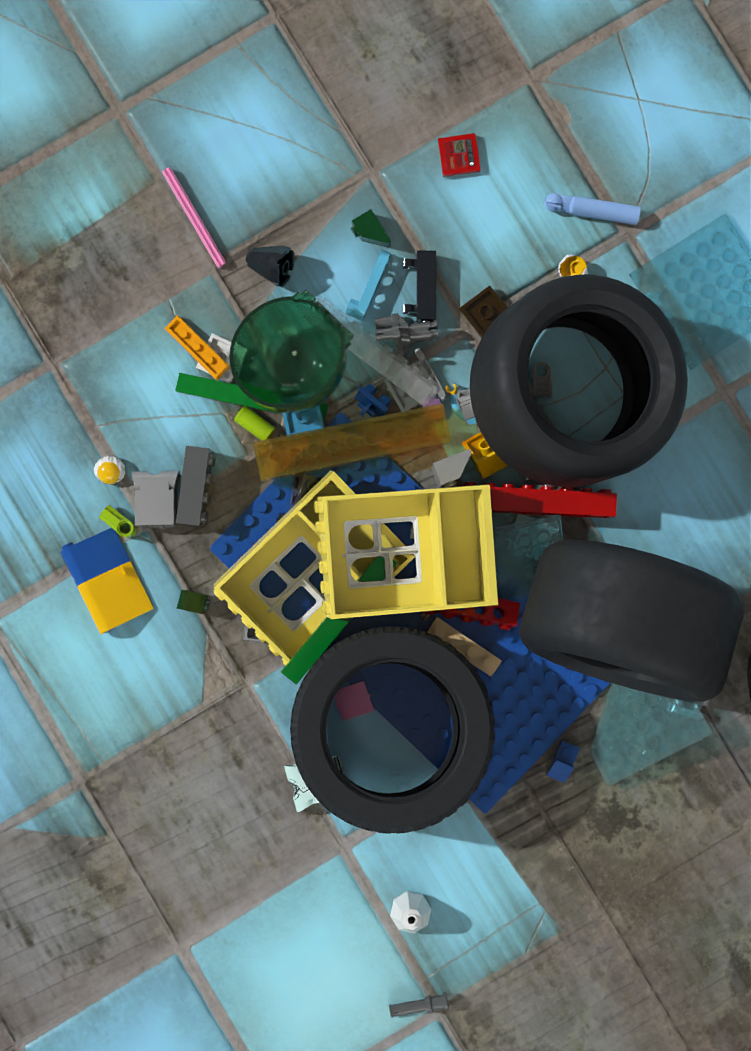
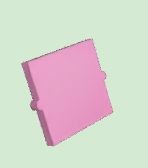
M365 681L342 687L335 695L336 708L339 709L342 721L374 711L370 699L371 694L368 693Z

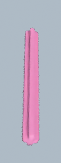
M172 168L164 169L162 171L164 177L218 268L226 264L224 257Z

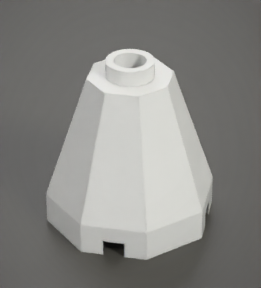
M407 890L394 898L390 917L398 930L415 934L428 925L431 906L423 894Z

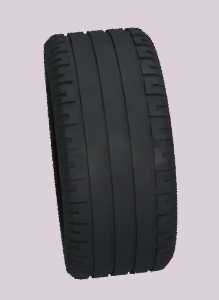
M397 626L378 627L355 633L329 648L310 668L297 691L291 712L290 735L291 747L298 771L313 796L329 812L348 824L367 831L386 834L409 833L426 829V827L433 826L457 812V809L462 807L470 799V796L476 792L482 778L486 775L489 768L488 764L491 762L494 751L492 750L493 744H495V716L492 710L491 698L487 693L488 690L469 660L451 644L433 634L414 628ZM377 664H401L418 670L429 677L445 696L452 715V741L444 762L431 778L421 785L403 792L380 793L356 785L338 769L330 754L327 743V716L335 695L351 676L366 667Z

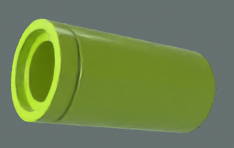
M243 406L234 418L237 424L264 443L269 440L276 429L246 406Z

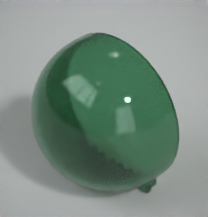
M304 290L301 294L297 292L294 296L276 298L255 308L238 326L230 346L229 361L231 372L238 387L260 407L286 414L304 412L322 404L339 386L346 370L347 348L351 345L350 340L354 335L345 326H342V323L319 301H316V298L308 290Z

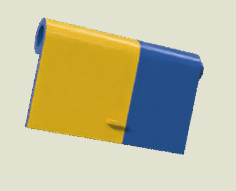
M109 528L76 544L71 542L62 546L63 550L60 553L100 635L154 609L113 528Z

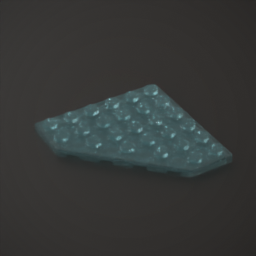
M611 683L590 753L609 787L712 735L713 732L696 701L659 696Z

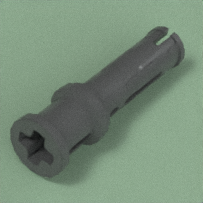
M446 992L432 997L427 995L425 999L389 1005L391 1018L424 1011L433 1013L435 1010H449Z

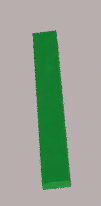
M179 373L175 390L179 393L282 414L280 400L295 398ZM319 402L323 423L325 424L328 404Z
M376 556L356 581H383L386 578L384 557ZM393 560V568H394V567L396 566L397 562ZM326 617L281 670V673L297 685L352 618L330 619Z

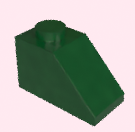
M372 209L352 220L353 227L350 229L356 238L359 237L363 242L387 248L391 246V240Z
M181 590L176 609L204 614V611L209 609V595L190 590Z

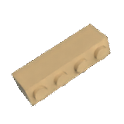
M438 617L434 619L426 633L433 634L451 644L471 664L492 677L502 660Z

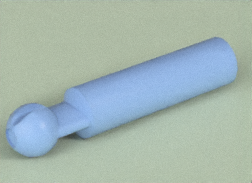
M551 193L545 198V206L551 212L560 211L575 216L637 225L641 208L635 205L579 196H563L557 193Z

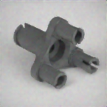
M398 313L391 314L392 316L375 318L376 342L394 339L397 343L396 349L379 350L381 363L398 360V362L405 361L411 348V343L430 341L434 338L436 340L439 339L437 320L431 323L428 321L408 325V322Z

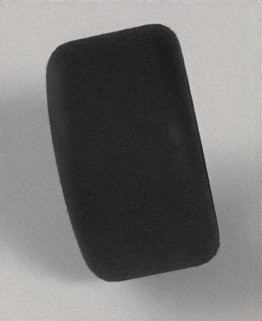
M592 274L565 276L546 282L527 293L503 311L484 333L476 349L470 372L472 410L476 423L490 448L506 465L519 474L539 483L558 487H581L629 473L652 459L670 440L680 422L686 403L688 386L687 365L681 342L675 329L661 309L650 298L634 287L617 279ZM556 327L580 330L594 337L605 346L616 361L623 382V403L615 425L601 441H583L567 436L553 427L537 408L530 391L528 364L532 348L543 330Z
M563 540L548 546L539 559L521 619L519 634L522 643L529 651L562 667L638 691L674 699L700 702L715 698L722 691L726 683L744 617V604L740 595L726 582L686 564L652 553L609 543L589 540Z

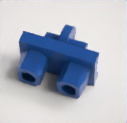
M371 384L358 390L355 399L359 401L357 406L362 409L360 413L362 417L367 413L371 417L375 414L382 419L388 410L391 400L385 395H382L379 400L373 395L377 390Z

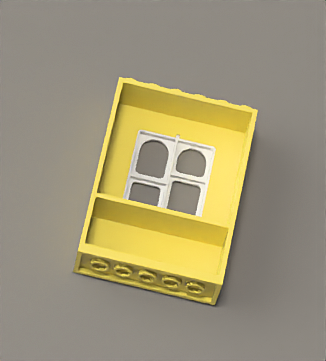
M331 470L214 583V594L221 601L225 599L228 602V608L235 615L239 613L242 616V622L249 629L253 627L256 630L255 635L263 643L265 641L269 643V649L275 656L281 655L283 657L282 660L285 666L326 618V614L322 612V601H325V595L321 594L309 582V577L319 568V561H322V554L318 553L317 543L320 541V533L316 531V521H319V513H315V501H318L317 497L355 494ZM384 523L381 525V540L384 548L405 546ZM370 524L354 526L348 534L350 545L359 550L372 549L374 546L372 526ZM299 542H303L316 555V560L294 579L279 563ZM414 554L393 556V560L397 562L393 568L394 577L415 558ZM375 557L356 559L351 565L352 577L357 580ZM271 570L275 571L287 583V588L275 598L265 597L259 588L260 581ZM303 586L316 599V604L300 619L288 620L282 614V604L298 587Z
M490 485L317 497L315 513H319V521H316V531L320 533V541H318L317 547L318 553L322 554V561H319V571L323 573V581L320 582L321 593L325 595V601H322V612L326 614V617L340 619L498 605ZM406 521L413 523L414 544L412 546L389 548L382 546L381 525L383 523ZM370 524L373 528V548L363 550L353 548L348 540L350 530L354 526ZM414 554L416 557V577L395 579L393 556ZM376 556L384 557L385 580L358 582L352 577L351 565L356 559Z

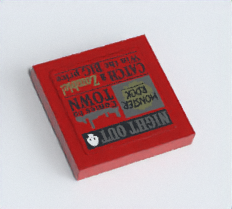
M475 133L438 138L443 177L481 171Z

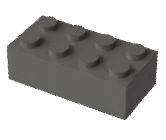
M186 446L176 523L204 527V523L207 524L209 513L206 512V505H210L211 493L208 492L209 485L212 486L213 484L211 467H215L216 455L209 448Z

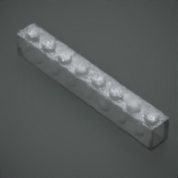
M317 297L304 314L307 319L425 408H428L440 392V389L437 387L439 383L431 377L428 379L422 376L423 371L415 365L413 368L406 364L408 360L400 354L397 357L392 354L393 349L387 344L383 343V345H380L376 342L374 334L371 332L364 333L361 330L363 326L355 320L352 323L346 319L348 315L339 309L336 312L332 309L333 304L326 298L320 300Z

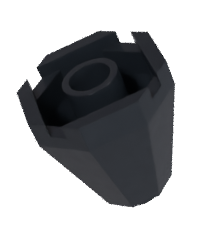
M283 245L253 248L246 255V263L250 269L267 281L282 288L290 279L291 275H287L288 271H292L294 267V251L290 247Z

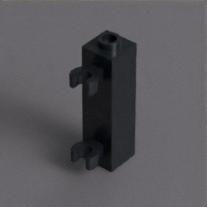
M417 250V259H404L403 269H416V305L403 304V314H416V322L430 321L431 323L436 320V251Z

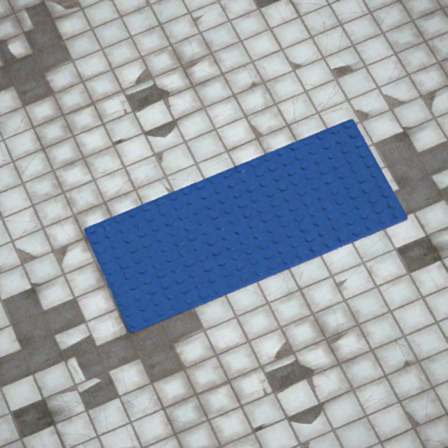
M338 413L325 427V431L320 432L211 545L210 550L228 568L234 565L276 524V517H279V513L286 514L290 510V500L296 473L323 478L330 470L334 471L355 494L423 489L343 413ZM411 521L384 523L405 546H412L414 544V539L410 538ZM299 542L279 564L295 579L316 560V555L303 542ZM416 557L394 578H415L417 575ZM496 559L498 598L520 603L517 626L514 628L502 630L499 629L498 625L483 626L478 621H473L472 623L463 622L459 617L448 619L442 617V614L439 613L430 615L426 621L420 616L423 611L353 617L323 652L324 654L339 641L355 633L372 628L397 626L426 632L434 619L438 617L502 660L492 677L474 666L488 690L487 693L491 698L492 710L495 716V744H493L492 750L494 751L491 762L488 764L489 768L485 777L482 778L480 786L469 799L483 813L490 811L610 684V682L557 665L526 648L522 643L519 630L530 591ZM318 568L309 577V582L321 593L320 582L323 581V573H320ZM271 570L260 581V592L267 598H275L287 588V583L275 571ZM300 586L282 604V614L288 620H298L316 604V599L303 586ZM480 606L474 607L475 612L481 615L482 608ZM494 609V616L496 618H501L500 611ZM377 664L366 667L351 676L347 682L352 685L365 681L368 693L371 694L370 699L373 707L439 769L449 752L453 733L450 708L439 687L420 671L401 664Z

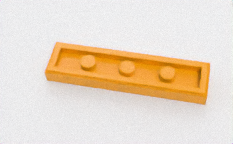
M178 315L164 328L217 381L231 368Z

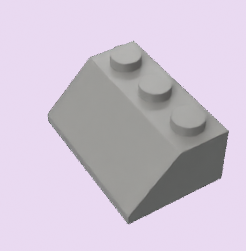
M470 449L432 464L431 469L438 488L456 486L471 455Z

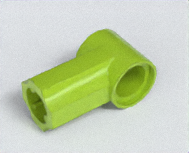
M108 505L101 512L99 518L113 528L120 536L131 538L136 535L137 526H135V523L127 519L111 505ZM126 524H129L131 530L129 533L125 534L123 532V527Z

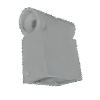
M147 471L131 472L135 486V526L138 528L177 527L176 490L180 479V471H163L156 475L150 474Z

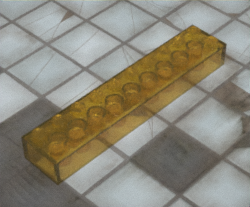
M438 404L253 442L260 480L266 482L451 443L444 405Z

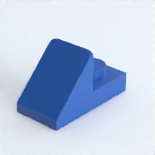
M561 740L546 775L565 783L574 769L573 763L580 748Z

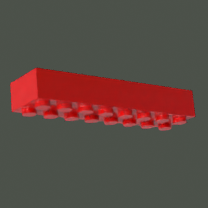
M465 482L460 487L476 486V482ZM495 483L483 484L490 485L491 510L494 513L609 519L616 517L617 493H612L611 489H600L597 492H592V488H581L578 491H573V487H561L559 490H554L553 486H542L540 489H534V485H523L521 488H515L514 484H503L502 487H495Z

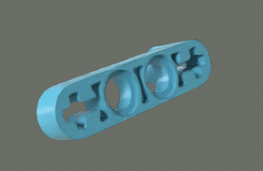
M384 250L381 251L360 302L351 298L345 312L346 315L361 321L364 320L389 262L391 253Z

